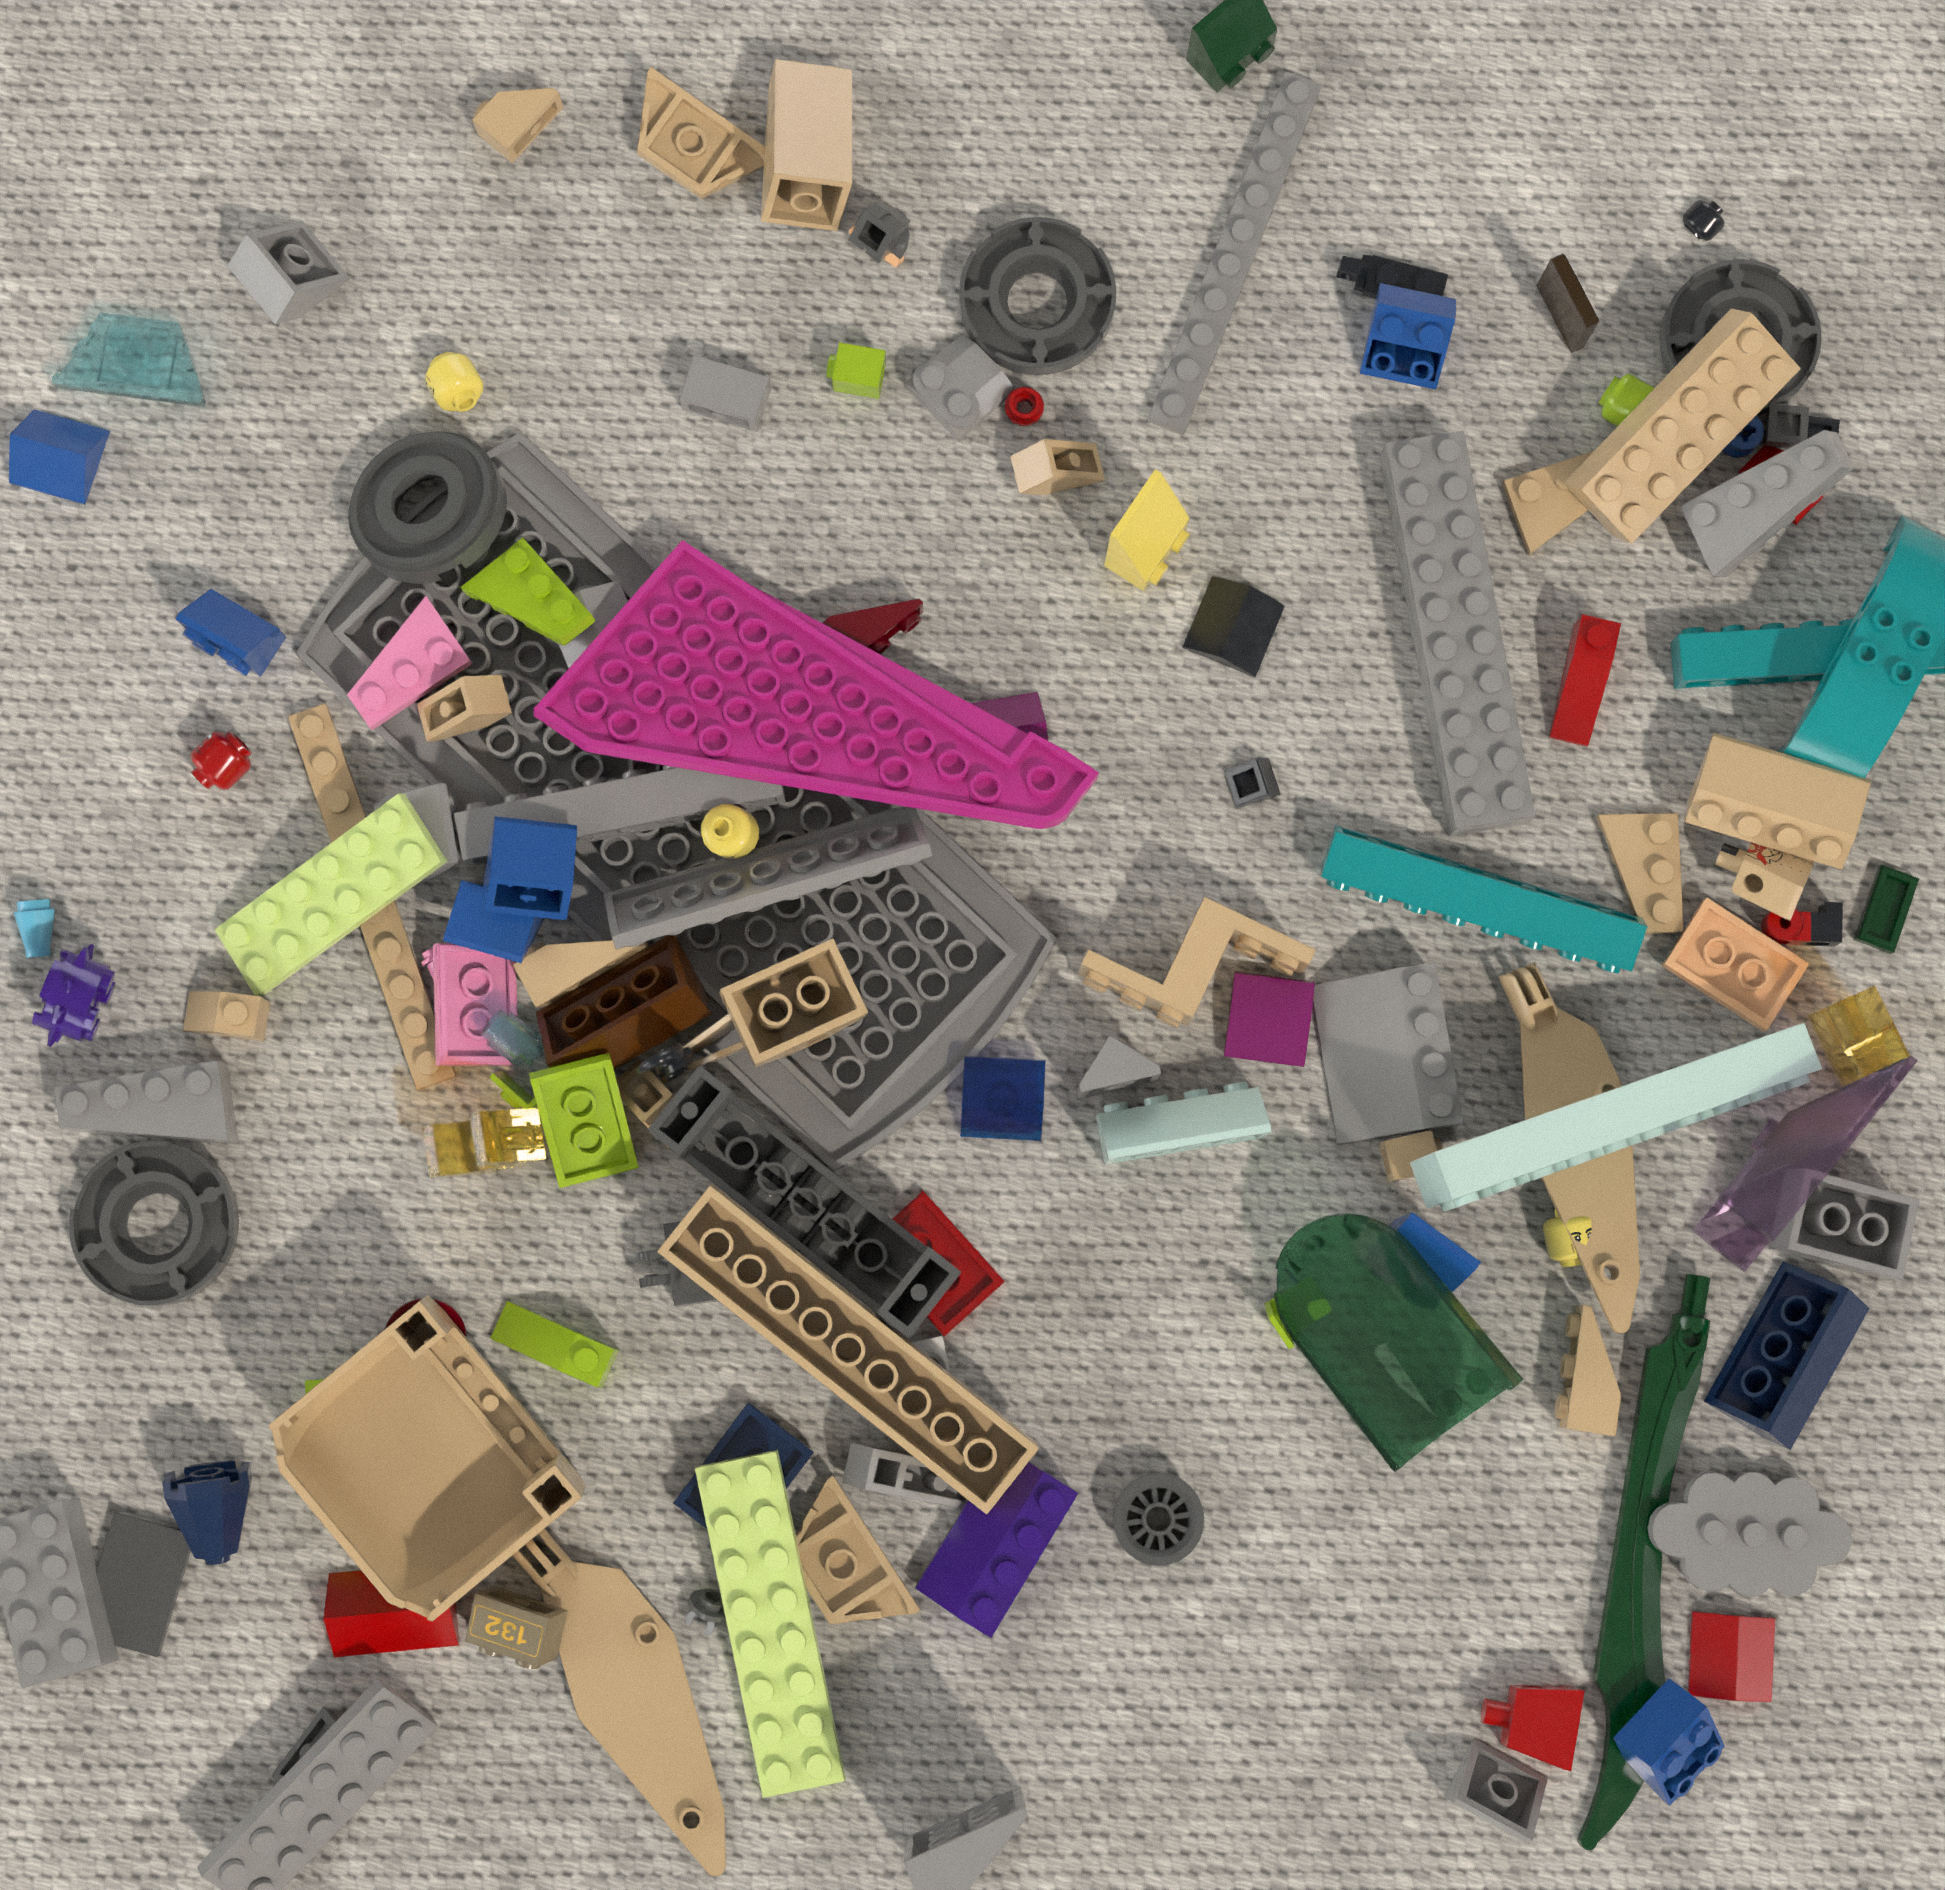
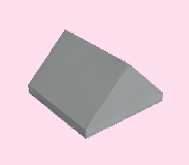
M1109 1035L1076 1090L1077 1099L1155 1082L1161 1075L1160 1066Z
M1473 1738L1445 1797L1457 1806L1530 1844L1534 1837L1548 1778Z

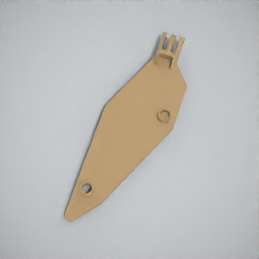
M1536 962L1526 965L1525 968L1520 967L1511 973L1499 976L1500 984L1520 1023L1525 1120L1623 1086L1596 1028L1556 1007ZM1633 1145L1541 1177L1554 1207L1565 1226L1569 1219L1578 1216H1587L1591 1219L1592 1232L1586 1245L1574 1240L1568 1229L1567 1231L1611 1329L1619 1334L1627 1332L1630 1328L1640 1278ZM1604 1268L1610 1271V1280L1604 1275Z
M543 1529L539 1535L549 1549L560 1559L556 1565H553L532 1539L525 1545L547 1570L542 1577L519 1550L512 1556L541 1589L545 1603L568 1610L559 1654L578 1719L705 1871L711 1876L721 1875L726 1868L724 1806L674 1632L621 1569L573 1562L548 1531ZM688 1812H695L699 1816L698 1823L693 1827H688L683 1823V1817Z

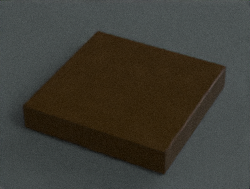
M1562 253L1550 259L1536 286L1570 352L1573 353L1584 348L1597 327L1599 319L1566 255Z

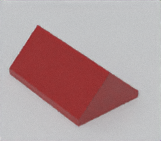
M361 1570L329 1573L323 1620L334 1658L459 1646L456 1602L434 1621H429L425 1616L388 1603Z

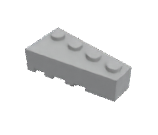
M1823 430L1680 505L1712 576L1727 577L1738 568L1737 566L1750 555H1754L1760 550L1766 541L1780 529L1788 526L1809 504L1817 501L1853 470L1854 467L1838 433Z

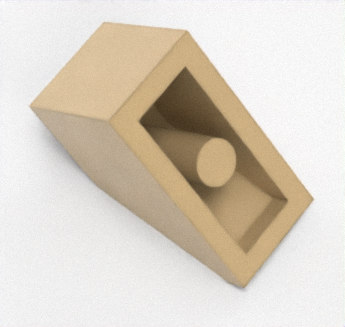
M554 88L500 91L491 100L487 99L478 106L472 121L477 134L513 163L564 107L559 92Z
M1043 439L1010 456L1019 494L1047 495L1105 481L1096 443Z
M502 675L462 676L417 704L427 742H434L488 727L512 713Z
M189 991L183 1031L264 1042L270 1002L261 996L222 991Z
M638 1059L617 1079L621 1100L649 1128L674 1095L650 1070L639 1074L637 1067L642 1062Z

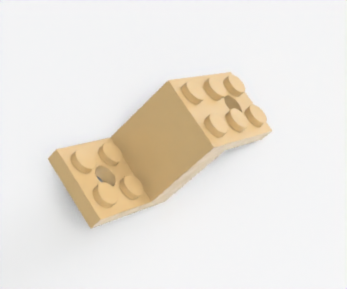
M1204 897L1163 984L1089 949L1081 964L1078 975L1085 978L1083 984L1100 993H1105L1108 988L1121 995L1119 999L1121 1003L1138 1011H1141L1143 1006L1158 1012L1157 1020L1168 1026L1178 1028L1180 1023L1187 1026L1193 1018L1229 941L1235 944L1233 949L1239 954L1251 959H1255L1258 954L1272 961L1270 967L1286 976H1292L1293 972L1301 974L1310 964L1316 949Z

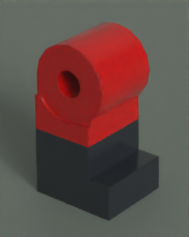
M1825 902L1818 907V912H1798L1795 909L1791 920L1770 911L1762 919V933L1781 945L1835 947L1842 943L1843 902Z

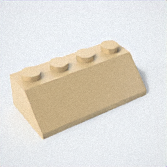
M1713 732L1688 798L1685 822L1842 870L1857 835L1871 779L1862 778L1838 769Z

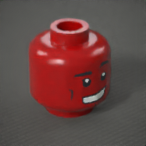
M230 730L226 734L214 731L192 751L191 760L196 768L191 773L207 789L215 785L219 789L228 790L250 770L251 761L249 756L252 754V751Z

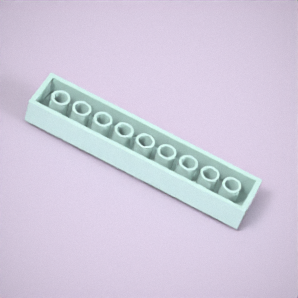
M1805 1023L1441 1149L1410 1162L1426 1208L1429 1209L1440 1205L1442 1211L1445 1212L1479 1200V1198L1488 1197L1810 1082L1808 1074L1821 1070L1822 1067Z

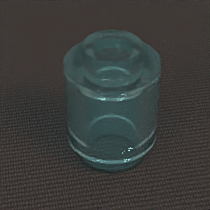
M499 1009L481 1032V1036L487 1039L486 1045L516 1067H520L524 1062L530 1066L543 1050V1045L539 1043L542 1039V1034L512 1012L507 1014Z

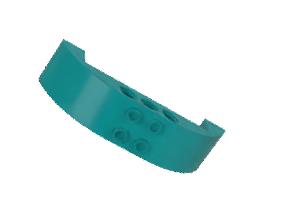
M1904 515L1898 520L1883 549L1888 552V555L1789 742L1777 750V752L1865 778L1909 706L1945 637V537Z

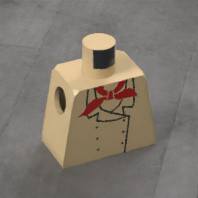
M1724 842L1715 865L1737 873L1731 889L1734 894L1785 919L1791 920L1815 861L1752 842L1747 851Z

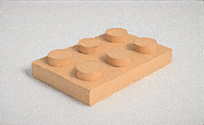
M1705 898L1661 966L1764 1032L1769 1029L1809 963L1709 898Z

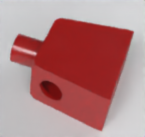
M1510 1685L1507 1702L1484 1699L1481 1709V1723L1502 1727L1500 1743L1505 1747L1563 1770L1572 1771L1585 1691L1572 1686Z

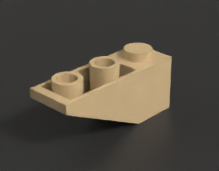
M1579 1305L1575 1307V1313L1570 1312L1566 1321L1565 1334L1566 1337H1571L1569 1354L1564 1353L1561 1359L1560 1377L1566 1378L1564 1395L1558 1394L1556 1398L1554 1417L1560 1419L1559 1428L1616 1436L1621 1393L1592 1306Z

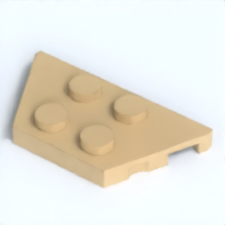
M649 68L638 140V156L700 199L764 167L765 146L654 68Z
M834 1475L829 1477L796 1533L806 1588L824 1617L832 1625L918 1613L921 1610L844 1490Z

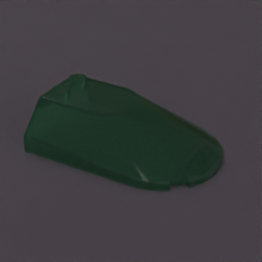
M1351 1213L1332 1214L1320 1217L1303 1226L1283 1247L1275 1267L1278 1270L1277 1291L1274 1292L1275 1304L1281 1322L1304 1356L1394 1472L1402 1468L1409 1460L1463 1419L1503 1391L1512 1390L1523 1380L1417 1249L1391 1226L1364 1215Z

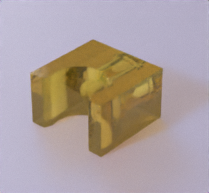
M1875 985L1808 1015L1843 1088L1859 1081H1867L1912 1060Z
M538 1108L479 1111L469 1114L470 1121L422 1127L430 1178L489 1174L546 1159Z

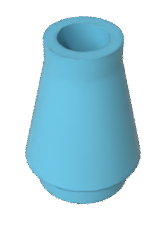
M50 899L16 902L17 912H13L25 948L26 958L51 956L50 946L55 909H51Z

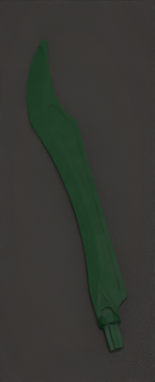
M1686 1274L1680 1313L1672 1314L1670 1333L1660 1343L1649 1346L1645 1350L1592 1677L1600 1690L1605 1705L1606 1730L1598 1784L1588 1815L1577 1838L1578 1844L1585 1850H1593L1597 1843L1613 1828L1628 1809L1644 1783L1640 1775L1622 1757L1613 1738L1665 1683L1660 1606L1662 1552L1652 1544L1649 1538L1648 1524L1650 1516L1655 1509L1669 1502L1679 1448L1700 1385L1704 1353L1711 1322L1704 1318L1710 1278L1705 1276Z

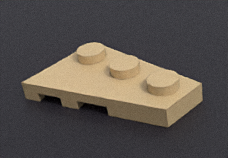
M1594 451L1506 479L1502 482V487L1528 556L1589 511L1568 489L1564 482Z
M1678 813L1598 814L1596 816L1597 822L1607 841L1610 856L1617 867L1634 916L1643 918L1648 926L1645 934L1683 933Z

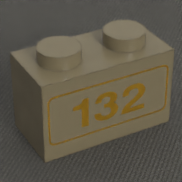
M493 1586L475 1593L465 1642L479 1646V1651L483 1654L490 1656L505 1655L516 1659L515 1664L520 1667L538 1669L540 1666L557 1659L568 1610L498 1586Z

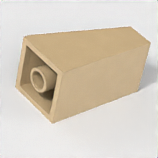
M775 59L768 87L761 222L838 231L852 186V69Z

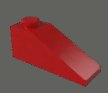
M1584 614L1574 623L1549 738L1588 747L1612 667L1621 623Z

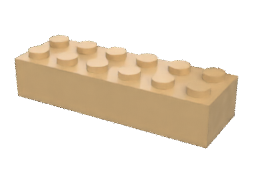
M1731 308L1572 473L1564 484L1615 538L1632 544L1801 368L1751 312Z

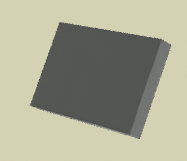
M118 1512L113 1514L96 1570L114 1645L159 1657L191 1550L180 1529Z

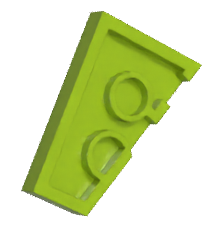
M523 537L460 587L467 596L491 605L494 610L501 614H508L523 622L526 627L563 646H566L595 622L592 614Z

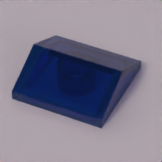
M965 1056L960 1137L1041 1141L1046 1060Z

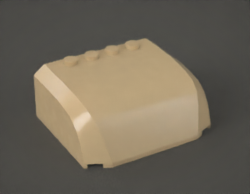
M429 1295L421 1299L269 1424L276 1448L278 1469L287 1482L388 1603L425 1616L429 1621H434L580 1500L586 1487L572 1464L447 1313Z

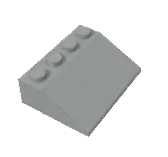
M1436 962L1395 968L1315 985L1313 1007L1337 1145L1456 1127L1464 1123Z
M1016 1787L906 1837L904 1865L914 1889L969 1890L1028 1817L1021 1787Z

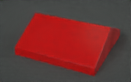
M1692 1611L1688 1693L1692 1696L1772 1703L1775 1618Z

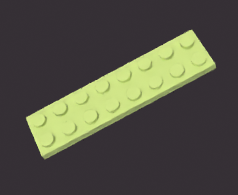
M778 1450L697 1466L695 1472L762 1797L765 1798L844 1782L846 1775Z

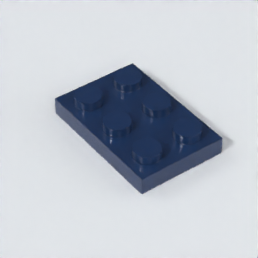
M748 1402L702 1465L778 1450L787 1490L814 1451ZM695 1473L673 1504L707 1529Z

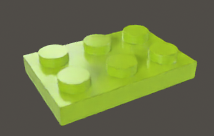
M610 1053L529 1073L559 1188L639 1168Z

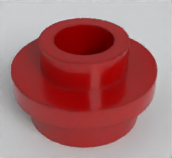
M1016 388L1006 398V415L1011 422L1018 426L1033 425L1043 415V398L1033 388ZM1020 402H1028L1032 409L1028 413H1021L1018 411L1017 405Z

